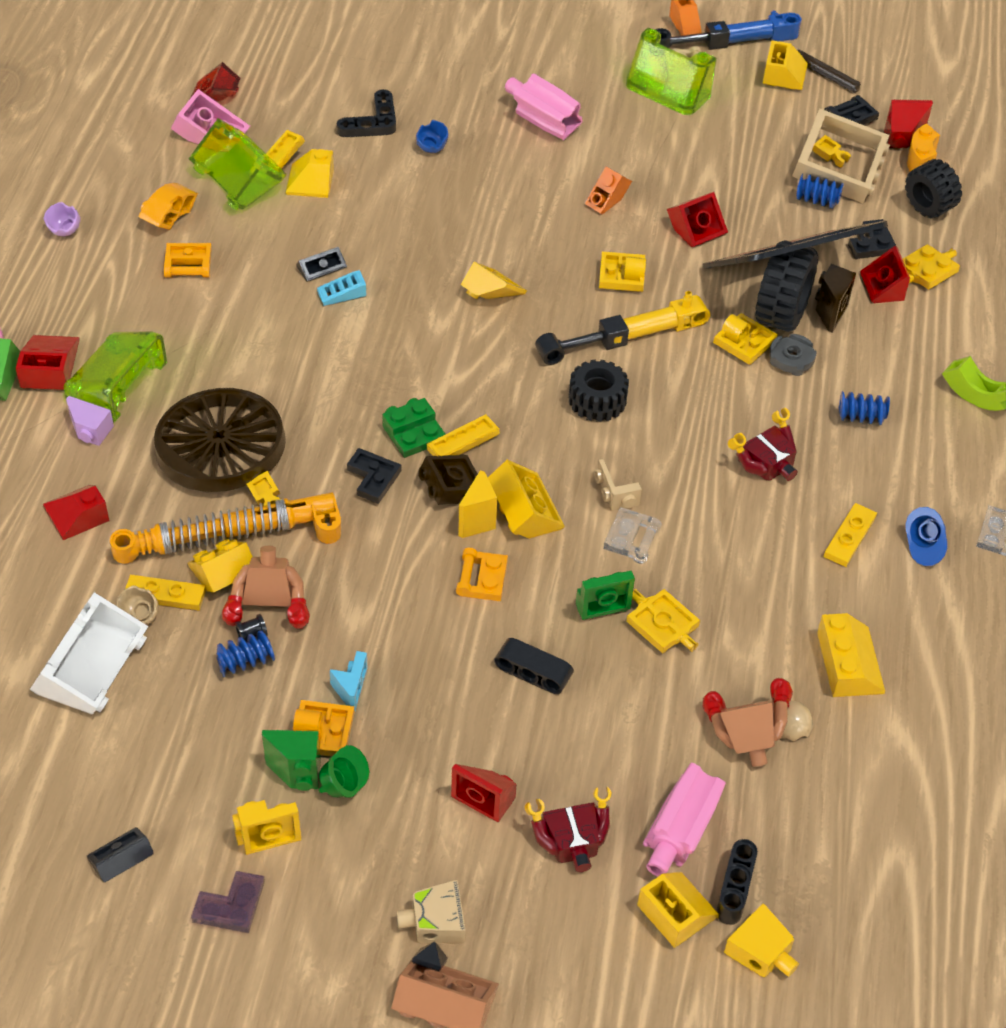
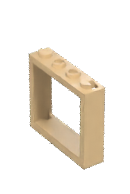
M819 108L792 177L800 179L803 173L804 180L808 175H811L812 182H814L816 177H819L820 184L827 179L828 186L833 181H836V188H839L841 183H844L841 195L863 204L867 194L872 195L875 188L872 182L876 183L880 171L877 169L880 170L885 158L882 155L886 156L890 144H887L889 135ZM820 129L876 150L865 183L808 161Z

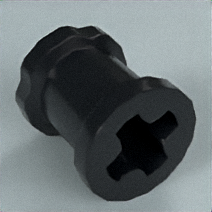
M261 614L243 623L235 622L238 637H242L246 643L248 634H253L254 637H257V632L260 630L268 636Z

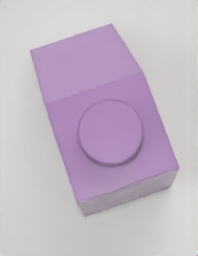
M68 396L66 401L69 415L78 439L100 446L114 427L111 410Z

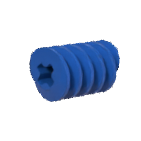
M802 173L796 197L797 200H800L804 195L805 202H809L813 197V204H817L821 199V206H825L829 201V206L833 209L840 201L844 183H841L839 188H836V181H833L828 186L827 179L820 184L819 177H816L814 182H812L811 175H808L804 180Z
M841 391L839 400L841 421H844L846 416L849 415L851 422L854 421L856 416H859L860 423H863L865 417H868L869 424H872L874 419L878 418L879 425H882L884 419H887L890 407L889 396L883 402L880 395H877L875 400H873V396L868 394L864 400L862 393H858L856 398H854L853 392H849L845 398L844 391Z
M261 630L257 632V639L253 634H248L247 643L242 637H238L237 646L232 640L227 641V649L221 643L217 644L216 657L223 677H225L227 668L232 674H236V665H239L243 671H246V662H249L255 668L256 659L258 658L264 665L266 664L267 655L275 661L270 640Z

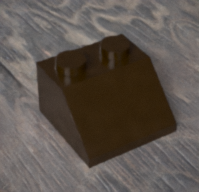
M833 264L830 265L826 272L823 271L818 282V284H821V287H819L815 295V300L818 301L816 311L827 330L831 333L835 330L849 305L856 277L855 272Z

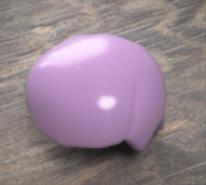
M58 202L50 206L45 212V224L55 235L70 236L79 228L81 218L73 206L69 207L63 202Z

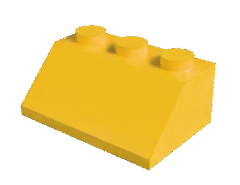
M507 459L488 477L500 504L499 509L506 516L509 523L508 527L515 535H521L530 539L562 530L565 527L537 472Z
M848 613L822 615L817 635L832 696L885 694L869 627Z

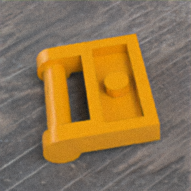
M167 243L164 277L172 278V275H202L203 278H210L211 243ZM172 265H202V266H172Z
M465 548L462 554L464 562L461 578L456 586L457 595L501 601L508 555L477 552L474 548ZM474 563L481 564L477 586L470 584Z

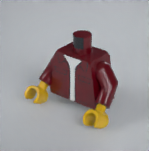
M787 408L781 409L782 418L779 416L778 410L772 414V420L779 424V428L775 425L747 442L742 433H737L728 440V447L732 450H737L738 461L746 472L758 475L766 481H771L779 475H782L787 481H791L797 475L798 471L793 467L797 450L790 425L786 424V420L790 417V412Z
M598 787L594 789L593 796L598 801V806L596 807L594 802L543 812L545 808L543 801L536 799L538 810L533 812L530 802H527L525 804V811L533 817L531 824L537 844L550 855H555L559 863L573 861L576 872L588 871L592 867L589 858L595 857L598 854V847L605 843L610 828L609 806H606V802L611 798L610 788L606 787L607 796L604 799L598 797Z

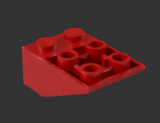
M33 335L20 351L16 365L20 388L68 390L80 338Z

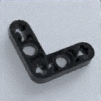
M386 89L376 91L374 94L376 116L341 118L336 123L337 134L347 138L382 136L395 133L396 116L392 93Z

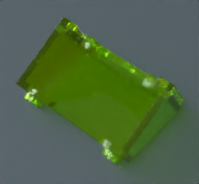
M651 28L645 29L640 36L627 75L626 87L681 114L691 115L695 113L711 98L716 57L706 52H699L689 58L660 45L661 35L656 30Z
M217 118L189 157V160L194 164V170L201 175L205 173L210 175L228 193L226 195L228 199L227 204L235 210H238V208L244 209L281 183L287 175L248 135Z
M153 331L114 332L110 334L106 341L72 378L66 381L64 385L65 397L71 396L111 410L112 420L115 423L121 416L120 412L117 411L119 402L124 403L126 400V389L146 367L161 370L167 364L163 336Z

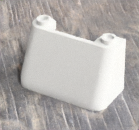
M94 592L30 690L39 696L93 714L95 711L101 712L109 700L105 697L108 688L133 649L135 648L139 651L147 637L143 634L148 626Z

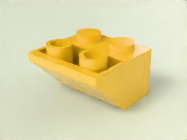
M771 40L763 84L802 90L808 63L791 43Z
M226 539L215 545L216 549L210 552L203 550L194 554V560L187 562L199 582L206 586V591L214 593L232 584L244 565L250 564L253 556L247 542Z
M682 872L663 873L640 889L637 906L674 948L719 917V913Z

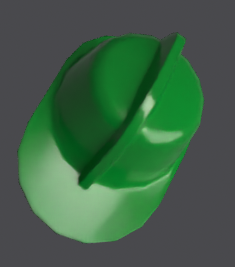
M346 745L340 748L322 766L319 772V779L322 785L318 789L320 793L326 792L334 798H351L367 783L370 773L369 764L360 749Z

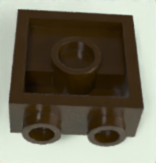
M468 455L426 456L418 471L419 479L425 481L428 486V496L434 498L438 505L459 504L478 475Z

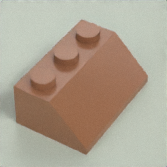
M411 961L400 974L391 1009L399 1011L402 1016L407 1018L418 1017L427 1020L434 1027L483 1028L499 983L443 966L440 971L414 964Z

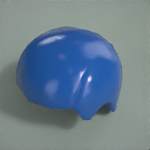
M432 120L426 126L421 125L416 134L417 145L427 153L441 151L448 141V128L442 122Z

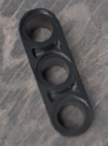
M508 638L494 658V663L500 670L553 694H560L574 673L573 667L565 660L515 638Z
M748 839L737 840L732 847L716 910L719 913L718 919L727 925H733L740 921L746 904L758 854L756 845ZM739 855H743L748 859H742L739 857ZM733 879H736V880L741 881L742 883H741V884H737V883L733 882L732 880H733ZM726 904H732L736 908L730 909L726 906Z

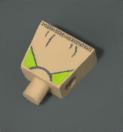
M458 880L416 891L412 894L413 909L396 911L398 929L415 927L417 941L420 943H432L435 941L439 944H465V924Z

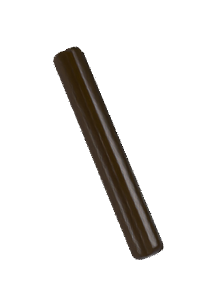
M797 50L808 63L807 68L853 93L859 91L861 86L859 81L804 51Z

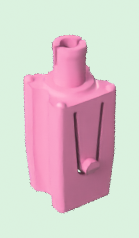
M533 73L525 84L514 77L506 82L505 90L512 94L518 103L516 113L542 130L565 140L582 124V117L579 115L580 103Z
M695 763L689 764L663 803L643 841L645 847H650L654 850L646 866L649 872L660 876L668 872L673 861L679 867L686 862L689 854L695 851L717 807L726 784L725 781L718 777L707 775Z

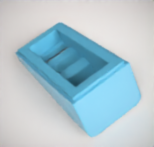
M360 270L317 287V292L323 306L365 297L366 283Z

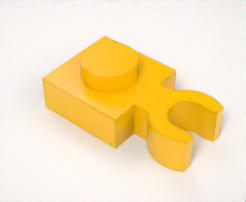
M827 135L820 138L812 148L813 152L826 161L834 160L835 165L840 168L843 167L845 162H849L851 157L848 152L841 151V145Z
M268 471L247 483V487L258 505L260 503H264V506L268 505V501L270 504H275V501L280 499L276 497L280 492Z

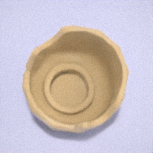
M130 586L121 591L116 599V606L145 625L152 623L158 614V601L150 590Z
M790 701L788 722L782 738L796 741L803 736L809 737L813 728L810 710L801 702Z

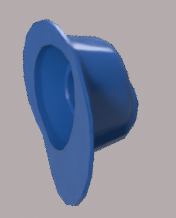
M919 507L913 510L908 515L905 523L911 556L918 564L933 566L944 558L947 551L946 526L940 514L932 508Z

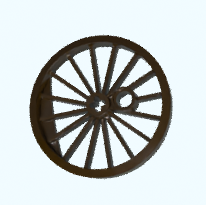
M237 388L208 389L181 399L164 413L156 426L154 434L156 460L163 473L183 487L203 492H223L247 486V483L266 471L269 473L276 466L283 455L286 444L284 427L277 409L262 396ZM221 406L218 426L209 408ZM237 406L224 424L226 407ZM245 408L253 410L244 417H240ZM204 409L211 426L194 413ZM261 415L267 418L265 420L251 423ZM187 417L197 426H193L180 421ZM271 427H275L277 431L276 433H254ZM172 429H176V430H179V431H182V432H186V433H189V434H169V433H170V431H171ZM251 442H275V443H274V445H273L272 448H267V447H264V446H261V445H257V444H254V443H251ZM166 443H184V444L177 445V446H174V447H170V446L167 445ZM242 450L265 457L261 461L256 462ZM189 452L183 457L180 456L181 454ZM232 452L250 468L237 472L229 454ZM214 455L212 475L210 477L201 470L211 456ZM201 456V458L198 460L195 466L190 464L192 461ZM225 456L232 475L217 477L219 458Z

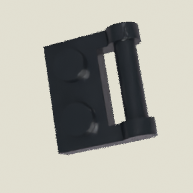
M856 95L851 100L834 107L828 106L824 108L825 111L862 125L877 120L879 112L860 95Z

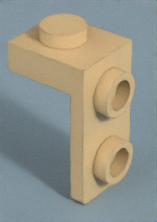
M604 459L598 460V467L594 471L597 484H601L603 499L609 503L611 511L640 505L642 489L639 482L615 487Z

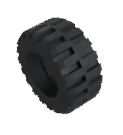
M784 240L777 243L775 249L797 243ZM807 247L769 258L756 303L755 316L760 324L787 332L794 331L797 328L808 304L817 272L819 254L814 248Z

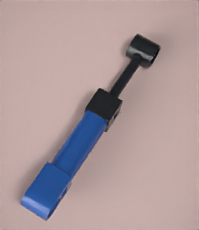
M774 10L771 12V15H768V20L727 25L725 21L706 23L705 33L671 37L669 30L658 28L652 32L650 52L656 56H665L666 49H670L672 45L705 41L709 50L728 48L729 43L769 38L773 41L795 40L799 36L802 19L800 15L793 12L778 14Z

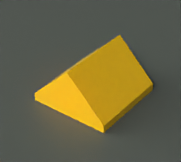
M481 470L459 504L458 536L461 538L496 529L497 496L486 473Z

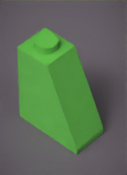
M0 338V400L6 401L17 376L16 365L20 350L12 340Z

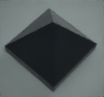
M434 941L420 948L413 957L412 962L440 971L446 964L448 957Z

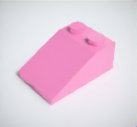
M198 89L179 112L171 129L190 142L230 154L250 125Z

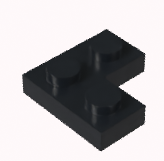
M879 219V220L863 221L862 225H864V224H870V223H875V222H881V221H884V220H883V219ZM887 227L873 230L874 236L872 238H867L866 233H864V240L849 238L848 243L854 259L878 257L896 246Z
M358 448L347 463V470L365 477L357 488V496L379 504L402 471V466L397 462Z

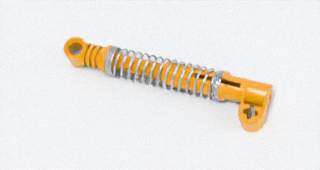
M331 492L295 500L279 499L275 501V504H270L268 501V505L262 506V503H260V507H254L252 504V508L246 509V506H244V510L240 511L236 507L235 512H231L228 509V513L223 514L220 511V518L218 519L215 518V514L212 512V520H208L206 514H204L203 522H200L196 515V523L192 524L191 519L188 517V525H184L182 519H180V526L178 527L175 526L173 520L171 521L172 528H168L167 523L162 522L150 528V532H147V529H145L144 533L137 531L138 534L136 535L130 530L119 529L112 533L110 546L114 560L118 563L128 564L134 561L141 552L142 555H145L146 551H148V554H152L151 550L160 554H169L172 551L175 553L176 545L178 544L183 551L184 543H187L188 548L192 549V542L195 541L196 546L199 548L200 540H203L204 544L208 546V538H211L212 543L215 545L218 536L220 541L225 540V535L230 541H232L233 537L239 540L241 535L248 538V535L251 533L253 536H256L257 532L263 535L266 530L269 533H272L273 529H276L278 532L280 528L283 531L289 530L295 524L313 521L318 540L325 544H332L341 537V517L334 493ZM325 518H329L330 526H327L325 523Z

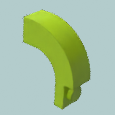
M971 356L953 361L942 373L949 386L964 400L986 410L998 411L1006 409V382H998L986 377L978 369Z

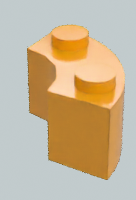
M928 124L918 128L912 137L907 160V167L910 172L937 157L936 149L940 134Z
M178 183L165 184L155 191L147 201L143 202L138 217L157 227L171 230L174 222L180 216L191 212L198 193Z

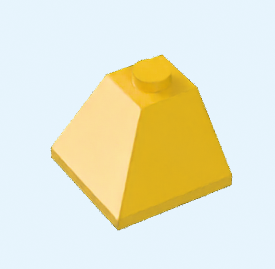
M311 149L292 163L286 195L328 198L334 173L333 150Z
M475 261L461 283L463 287L468 289L466 293L475 299L479 297L493 299L524 295L527 292L526 289L496 269Z

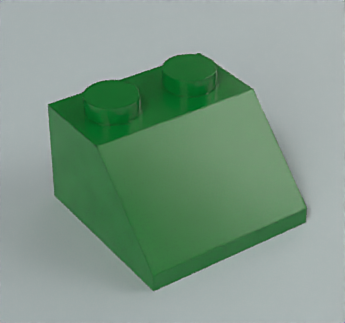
M262 730L266 765L291 789L301 791L319 789L321 756L318 731Z

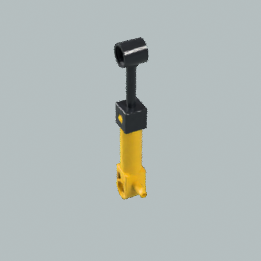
M686 291L682 299L669 302V307L627 318L616 315L599 320L598 332L564 341L558 340L554 333H545L538 337L535 346L544 363L554 365L564 358V350L601 340L606 350L627 345L629 339L671 328L678 332L702 326L710 319L711 314L698 295H692L691 291Z

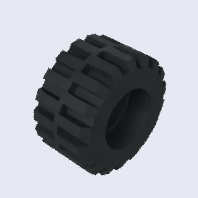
M932 159L907 174L908 177L905 179L907 198H909L910 204L922 216H927L931 219L933 217L937 218L960 203V197L963 193L961 191L962 184L959 182V176L956 175L955 170L947 162L943 163L940 159Z
M590 360L588 363L585 361L571 373L569 405L572 406L574 412H578V416L587 417V420L590 421L595 419L597 422H602L603 419L609 421L612 417H618L620 412L625 410L629 379H627L626 372H622L623 369L620 366H615L613 362L607 363L605 362L606 360Z

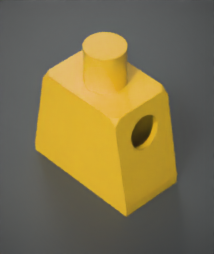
M763 903L727 939L724 953L762 977H766L775 967L789 977L799 965L788 954L794 942L793 936Z

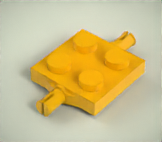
M927 244L904 257L903 262L910 276L909 283L920 284L929 290L958 273L960 265L952 260L953 257L957 256L956 250L951 248L947 252L941 253Z
M634 589L632 600L638 604V607L627 615V622L662 654L679 643H682L691 652L698 647L699 644L689 636L700 625V620L665 589L648 598L644 597L637 589Z

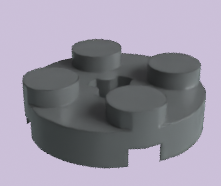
M790 334L789 337L785 338L779 336L771 344L770 364L785 372L800 376L814 365L817 353L813 349V343L804 336L798 334Z

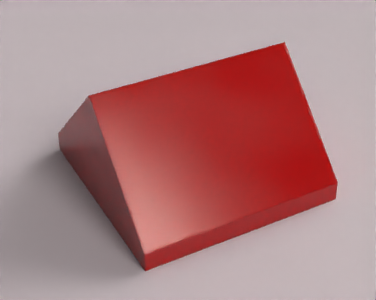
M894 246L860 270L873 303L905 300L910 276L898 247Z

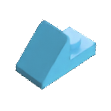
M356 651L354 661H349L347 672L332 669L329 671L331 686L347 706H354V711L357 708L368 668L367 653Z

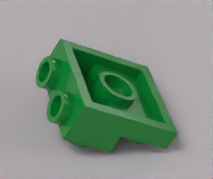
M412 398L406 405L399 408L391 406L382 414L383 428L404 458L427 450L428 443L446 435L436 421L435 411L425 398L420 400Z
M632 570L616 572L599 578L593 577L582 581L581 588L577 589L576 607L581 619L585 620L631 609L635 581Z

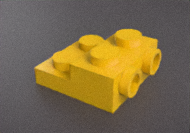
M265 800L258 802L250 801L243 806L237 807V814L232 815L238 846L244 845L246 855L301 840L299 812L296 802L290 804L282 803L274 808L267 809Z

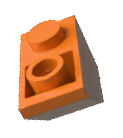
M671 0L669 17L681 36L702 33L695 1Z
M606 166L585 204L604 214L622 200L632 181Z

